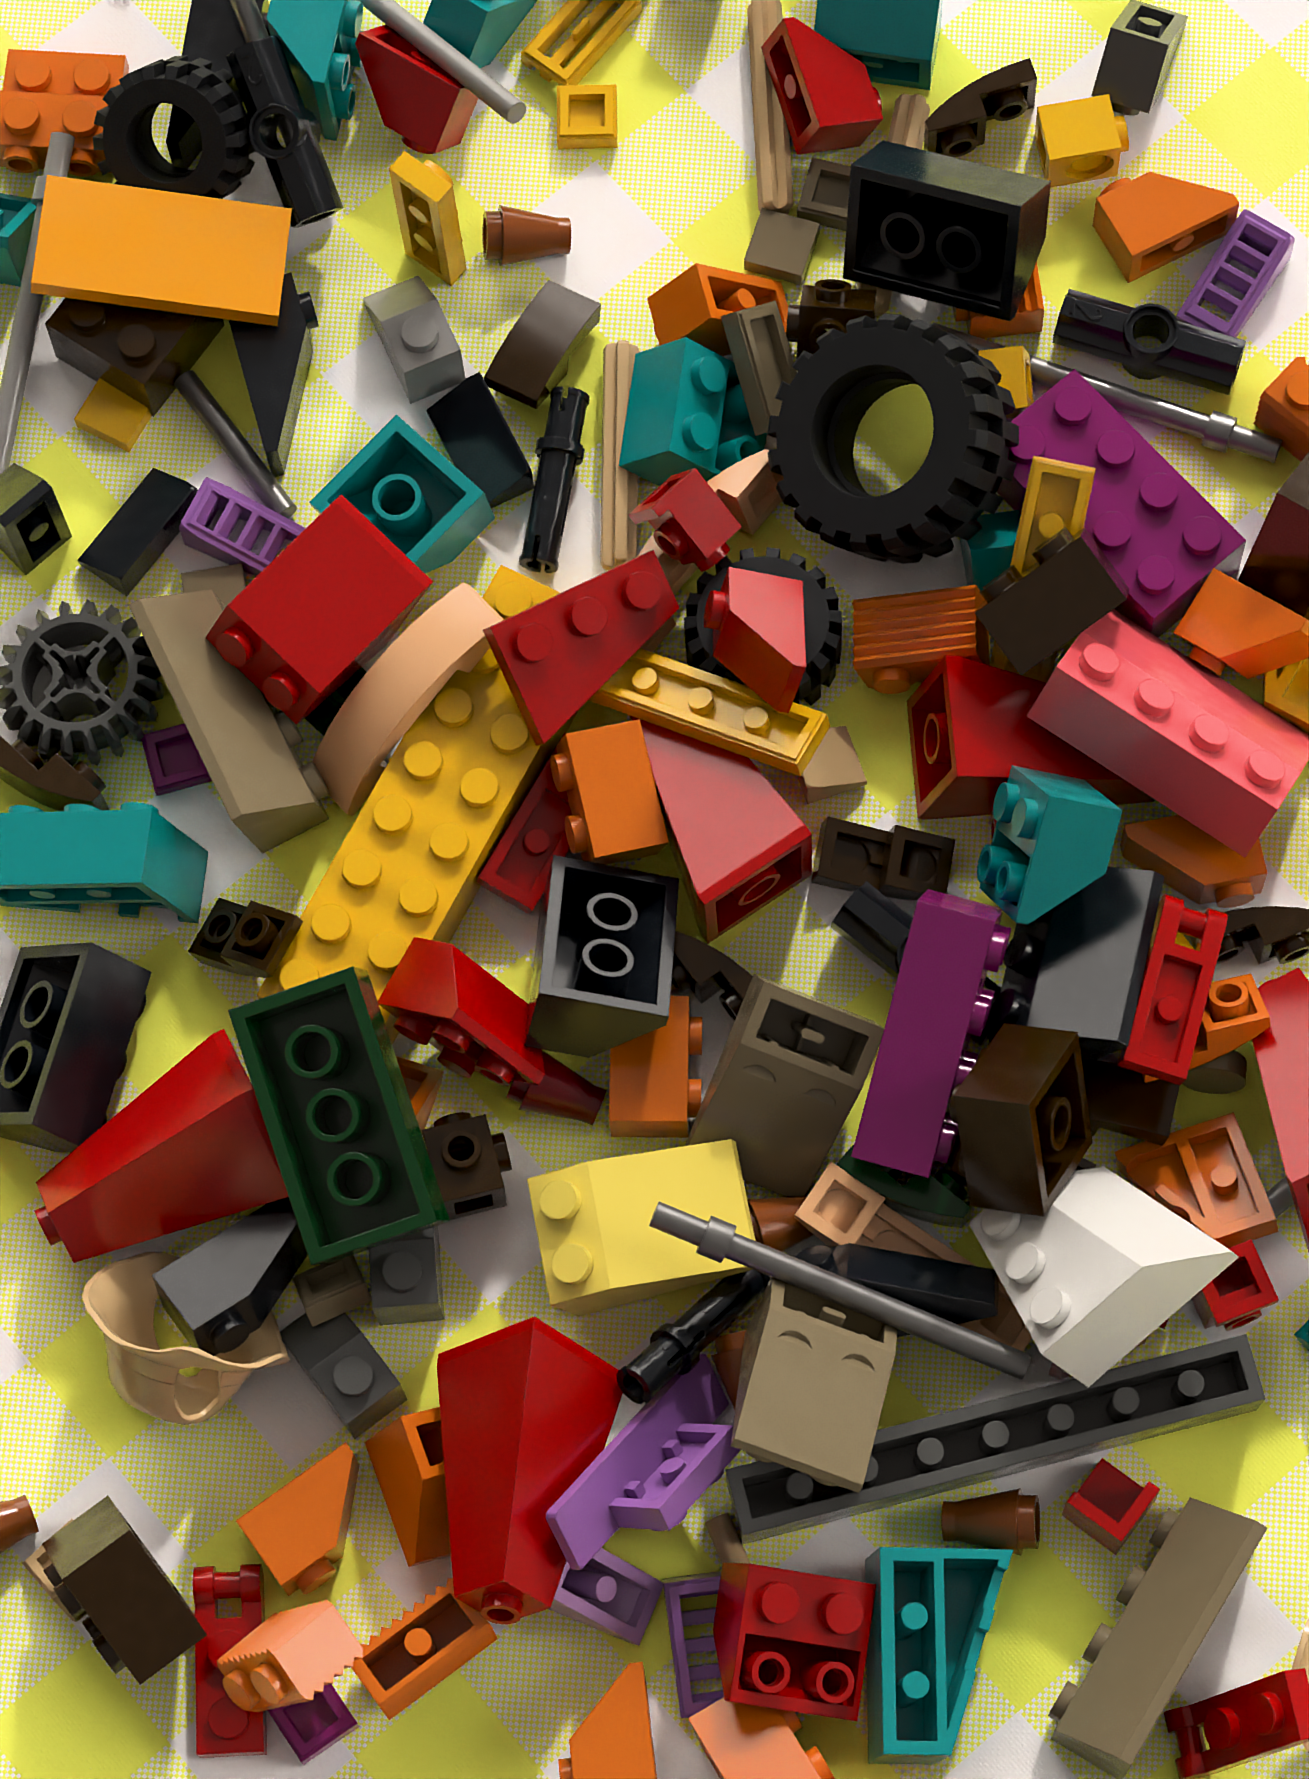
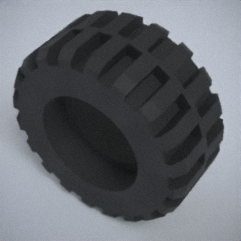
M883 314L878 321L868 316L849 320L846 324L848 333L845 334L832 328L818 337L816 342L820 349L814 354L803 351L792 364V367L798 372L791 384L784 381L781 382L775 398L783 402L779 416H770L767 435L776 438L777 449L768 451L770 471L782 475L784 478L777 483L776 489L785 505L796 508L794 510V518L806 530L819 534L822 541L869 559L886 562L889 559L901 564L918 563L923 558V553L935 558L953 551L954 544L952 538L955 536L969 541L982 529V525L977 521L984 511L994 515L1004 499L997 495L996 492L1002 479L1012 481L1017 463L1008 460L1009 447H1017L1019 445V426L1007 421L1006 415L1013 413L1016 408L1009 390L997 385L1000 383L1002 375L991 361L979 356L977 348L918 318L913 321L901 314ZM916 384L924 390L933 414V438L928 455L920 469L907 483L890 493L871 496L861 485L854 466L853 449L859 424L868 409L881 396L900 386Z

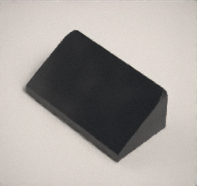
M480 372L466 378L426 410L453 465L485 493L491 508L534 489L531 468Z
M152 468L79 557L78 563L127 597L179 534L181 520L194 499L198 488L185 480Z

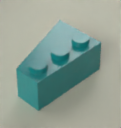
M123 803L120 810H100L85 804H68L64 806V811L44 812L39 808L26 805L10 806L8 813H0V905L80 913L81 904L109 903L119 904V917L130 918L140 917L141 906L166 908L178 915L177 919L179 922L199 924L209 852L159 815V810L156 807L145 803Z
M879 1547L865 1559V1583L876 1584L866 1656L868 1764L935 1765L952 1755L975 1679L976 1664L985 1635L991 1626L995 1612L993 1608L1013 1550Z

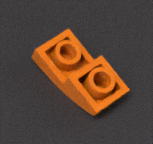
M1251 973L1211 983L1189 1070L1235 1050L1271 1026L1270 1015ZM1142 1074L1145 1083L1159 1080L1158 1078Z

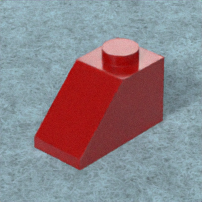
M795 17L783 18L761 46L796 154L860 147L883 120L881 97L878 90L872 86L866 65Z
M387 25L360 32L355 45L384 126L402 135L401 140L407 147L423 154H435L459 145L478 97Z
M728 567L721 590H711L705 606L704 628L713 629V656L774 710L789 713L806 669L803 581Z

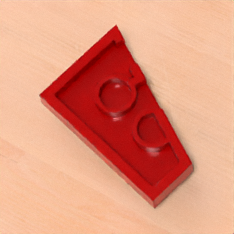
M654 550L639 555L483 629L536 746L545 744L680 608Z

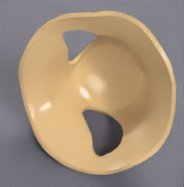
M144 1252L113 1262L91 1277L84 1287L82 1299L86 1311L103 1332L110 1382L118 1395L137 1410L171 1423L181 1425L198 1424L220 1412L229 1399L239 1390L242 1383L248 1379L253 1370L282 1365L291 1360L282 1341L272 1310L260 1328L250 1333L243 1344L230 1352L219 1353L213 1356L198 1348L186 1346L160 1350L153 1325L158 1291L152 1274L180 1257L163 1252ZM190 1367L202 1368L197 1375L189 1377L178 1373L180 1369Z

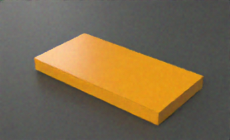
M47 175L31 279V293L278 326L292 208Z

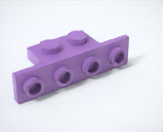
M700 1353L698 1364L689 1373L684 1375L677 1374L654 1395L653 1399L640 1409L546 1512V1520L571 1570H582L619 1527L670 1531L685 1519L687 1510L710 1485L722 1477L725 1467L741 1451L731 1446L733 1425L713 1424L730 1404L706 1354Z

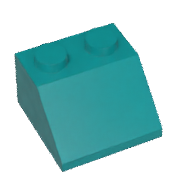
M397 414L309 502L321 514L342 494L425 574L453 562L495 519L485 493Z

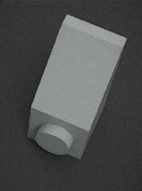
M419 276L363 298L366 310L410 404L458 385L466 379L461 349L437 298Z

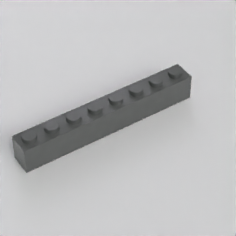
M1247 1334L1110 1369L1090 1387L1085 1386L1077 1379H1071L879 1429L876 1432L864 1484L860 1493L838 1485L827 1486L821 1484L808 1474L775 1462L756 1461L725 1469L726 1483L742 1544L744 1545L1257 1411L1266 1398Z

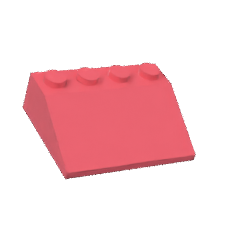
M1115 609L1079 634L1056 666L1027 714V717L1244 858L1281 806L1309 760V734Z

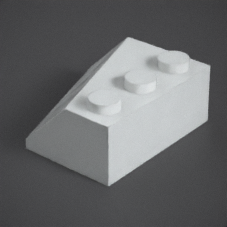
M1104 1166L1074 1171L1045 1217L984 1209L969 1222L972 1231L1041 1355L1087 1387H1090L1239 1258L1234 1252Z

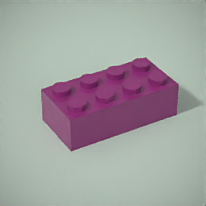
M1075 369L1011 421V423L1019 426V445L1017 447H1009L1008 460L1017 464L1012 481L1002 479L996 493L1003 497V500L1013 510H1019L1020 514L1022 512L1033 456L1096 468L1084 527L1129 587L1127 600L1114 608L1125 617L1159 638L1184 616L1213 568L1230 577L1239 570L1246 539Z
M930 889L917 900L851 1157L929 1178L937 1161L945 1164L948 1163L959 1133L958 1124L954 1123L950 1116L951 1096L956 1085L962 1084L977 1062L978 1054L967 1051L971 1034L981 1036L982 1030L986 1027L995 991L983 988L988 970L997 973L999 966H1002L1011 933L1010 927L1000 925L1003 915L1001 908Z

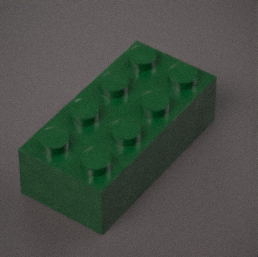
M352 966L228 1010L311 1265L328 1264L450 1222L367 970Z

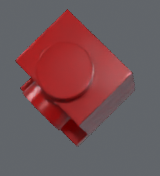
M696 468L670 476L628 514L635 525L646 521L649 522L655 530L653 537L657 545L667 556L674 560H679L682 565L694 563L701 572L710 569L728 554L731 548L726 541L742 527Z
M1252 1239L1228 1248L1238 1255L1239 1258L1191 1298L1204 1329L1215 1325L1216 1327L1223 1325L1226 1331L1242 1327L1262 1316L1260 1309L1278 1303L1279 1298Z

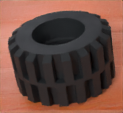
M174 56L167 60L160 59L119 79L121 84L110 88L103 98L108 106L97 111L94 124L103 127V132L93 137L94 150H104L106 158L97 163L102 176L111 172L117 180L114 184L219 199H223L235 192L242 185L240 179L250 174L255 164L249 158V155L254 153L255 149L250 143L248 133L250 118L243 106L239 89L234 91L229 86L234 76L226 69L215 73L212 72V62L209 60L198 58L189 62L188 56ZM160 103L172 104L183 109L196 122L202 137V154L194 170L174 166L157 150L152 136V119Z
M767 547L766 556L754 557L753 548L740 550V561L734 563L726 555L715 564L716 575L713 576L704 571L696 581L697 593L690 592L686 602L687 617H684L685 648L688 665L746 685L713 656V629L704 628V612L708 595L711 590H721L728 567L803 581L806 669L793 702L799 704V701L804 699L812 706L821 698V685L830 687L836 676V664H840L842 611H838L839 598L834 587L826 588V575L817 566L809 572L806 571V558L793 553L789 561L780 559L779 548Z

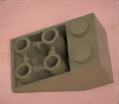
M753 974L685 1146L732 1139L736 1141L743 1180L786 1197L806 1196L863 1088L881 1043L884 1027L871 1019Z
M771 1277L744 1336L731 1446L745 1451L749 1456L758 1461L766 1463L775 1462L808 1474L821 1484L827 1486L838 1485L860 1493L864 1484L896 1355L897 1328Z

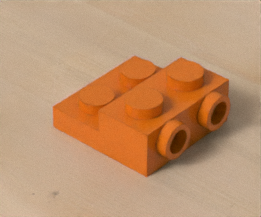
M8 49L3 90H0V167H6L17 173H33L38 169H44L51 133L63 132L75 138L68 173L75 176L88 177L101 172L97 163L106 158L104 150H94L93 137L102 133L103 127L94 124L97 111L108 106L103 100L110 88L120 85L119 79L129 73L126 55Z

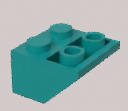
M271 0L266 17L270 36H278L304 106L316 116L320 124L322 136L327 140L337 141L342 119L350 120L355 107L356 86L351 84L354 68H363L355 45L359 33L363 32L361 31L363 3L355 0Z
M817 0L814 31L864 63L871 82L930 90L941 31L943 0Z
M687 337L636 353L619 461L620 467L658 486L664 483L670 476L696 468L707 482L733 464L765 450L767 433L757 436L754 434L734 362Z
M1012 765L1007 783H1001L995 795L993 815L997 823L991 845L986 844L979 856L977 865V878L981 883L979 889L1014 922L1028 925L1106 874L1123 810L1083 779Z

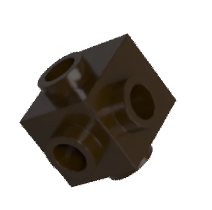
M836 279L820 280L815 283V286L803 285L800 305H789L786 337L788 342H797L796 359L803 351L811 354L817 352L820 349L816 342L817 338L832 328L846 334L848 333L846 324L849 320L868 316L875 320L877 290L853 289L850 283Z
M467 1112L453 1113L437 1119L433 1124L434 1127L422 1130L424 1143L450 1220L507 1206L501 1173L512 1170L504 1133L491 1135L486 1114L472 1117Z

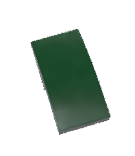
M854 1145L850 1147L836 1164L856 1180L885 1197L886 1199L883 1203L898 1213L921 1221L956 1228H963L971 1219V1207L964 1202L968 1197V1192L942 1170H938L934 1176L930 1174L929 1178L914 1174L903 1186L897 1181L902 1174L900 1170L851 1157Z

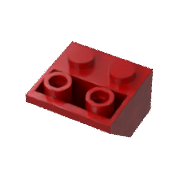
M414 937L378 1000L379 1006L397 1018L393 1027L412 1041L422 1045L430 1043L440 1051L437 1057L438 1062L458 1075L471 1078L475 1071L502 1086H509L512 1080L539 1086L545 1075L542 1049L525 1046L529 1004L454 945Z
M722 1562L713 1635L725 1701L858 1721L876 1584L750 1563Z

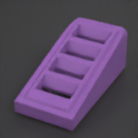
M1243 209L1177 313V321L1237 338L1290 260L1295 243L1293 235L1250 210ZM1234 259L1258 273L1255 279L1231 266L1230 262ZM1219 280L1245 295L1242 301L1215 286L1217 281ZM1204 300L1233 315L1229 322L1200 307Z
M208 477L203 480L179 526L184 545L229 565L241 563L244 571L254 576H257L275 559L285 539L293 541L305 529V527L231 487ZM221 510L223 513L213 531L208 529L217 511ZM238 520H244L247 523L236 543L228 538ZM262 530L271 532L259 555L251 552Z
M721 1571L662 1579L681 1719L693 1716L724 1697L723 1690L692 1694L691 1681L721 1678L718 1662L688 1666L687 1654L716 1651L714 1635L685 1639L683 1629L684 1626L714 1623L716 1607L681 1611L680 1599L718 1594Z

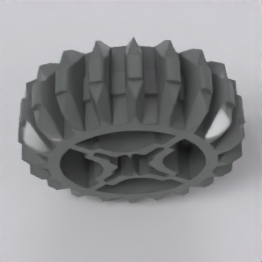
M88 599L83 604L80 614H73L69 603L61 601L58 609L59 617L50 620L47 613L38 609L36 620L39 627L31 630L26 626L17 625L16 634L22 643L21 646L3 645L2 655L9 664L0 666V685L3 686L0 689V708L6 709L2 719L8 730H19L17 738L30 748L38 744L37 751L40 757L47 762L61 750L62 758L72 767L76 764L82 752H86L91 764L98 766L101 761V749L110 747L115 756L122 757L124 747L121 739L126 735L132 740L142 742L141 739L144 737V732L138 721L156 722L158 712L151 702L164 699L165 690L163 684L156 680L162 675L144 637L140 636L141 631L133 617L121 622L122 616L119 609L112 604L98 616L95 603ZM88 645L83 650L75 652L66 651V649L71 647ZM124 659L128 664L127 682L121 696L115 701L107 687L116 676L114 668ZM45 666L51 674L52 681L43 691L45 699L35 708L32 702L33 686L38 673ZM65 674L73 681L82 678L84 684L86 678L89 677L95 693L87 686L78 689L76 683L73 689H71ZM81 715L95 716V718L86 721L70 722Z

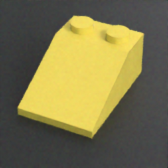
M732 1139L587 1161L527 1178L549 1302L553 1307L580 1317L753 1270L725 1257L722 1263L697 1254L698 1246L649 1226L655 1208L660 1201L706 1221L709 1220L710 1216H714L736 1225L735 1233L755 1241L736 1141Z

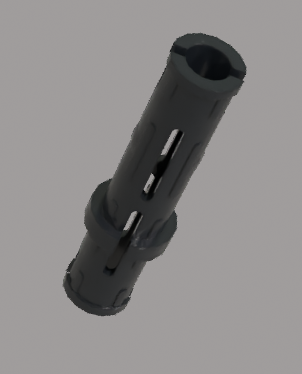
M555 387L551 390V402L544 437H540L536 442L535 454L539 458V465L522 554L519 556V565L527 570L539 573L541 572L542 563H545L544 571L546 573H554L558 570V559L575 468L584 459L585 448L580 444L590 396L586 392L573 387L568 388L567 398L563 397L565 391L563 387Z
M754 1269L724 1277L673 1324L665 1323L657 1328L650 1337V1345L617 1373V1383L624 1395L637 1404H642L643 1402L647 1404L677 1374L684 1375L689 1373L698 1364L700 1353L763 1296L770 1277Z

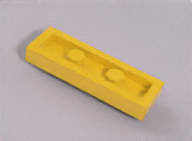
M404 151L389 167V173L405 254L452 287L467 270L453 181L436 163L430 160L421 163Z

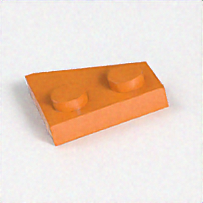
M1234 1112L1172 1132L1162 1146L1144 1141L1114 1151L1120 1173L1149 1197L1226 1248L1233 1247L1250 1239L1255 1240L1279 1232L1275 1214Z

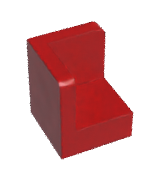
M1102 1458L1079 1490L1073 1492L1066 1501L1062 1516L1117 1555L1155 1503L1160 1488L1150 1481L1143 1488Z

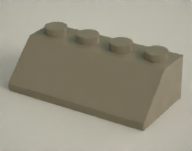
M210 589L140 598L128 604L231 821L263 854L329 820L320 800L329 795L327 786L315 764L311 761L303 765L294 747L304 741L297 725L282 711L278 712L276 707L269 703L264 694L234 665L225 661L218 650L205 638L225 609V605L214 591Z
M1191 1497L1180 1514L1168 1508L1149 1540V1543L1160 1550L1147 1571L1137 1565L1134 1566L1115 1599L1126 1606L1117 1624L1112 1629L1106 1624L1101 1623L1082 1656L1083 1659L1093 1665L1081 1686L1078 1687L1067 1681L1051 1708L1048 1717L1058 1722L1051 1740L1112 1777L1124 1779L1268 1527L1256 1520Z

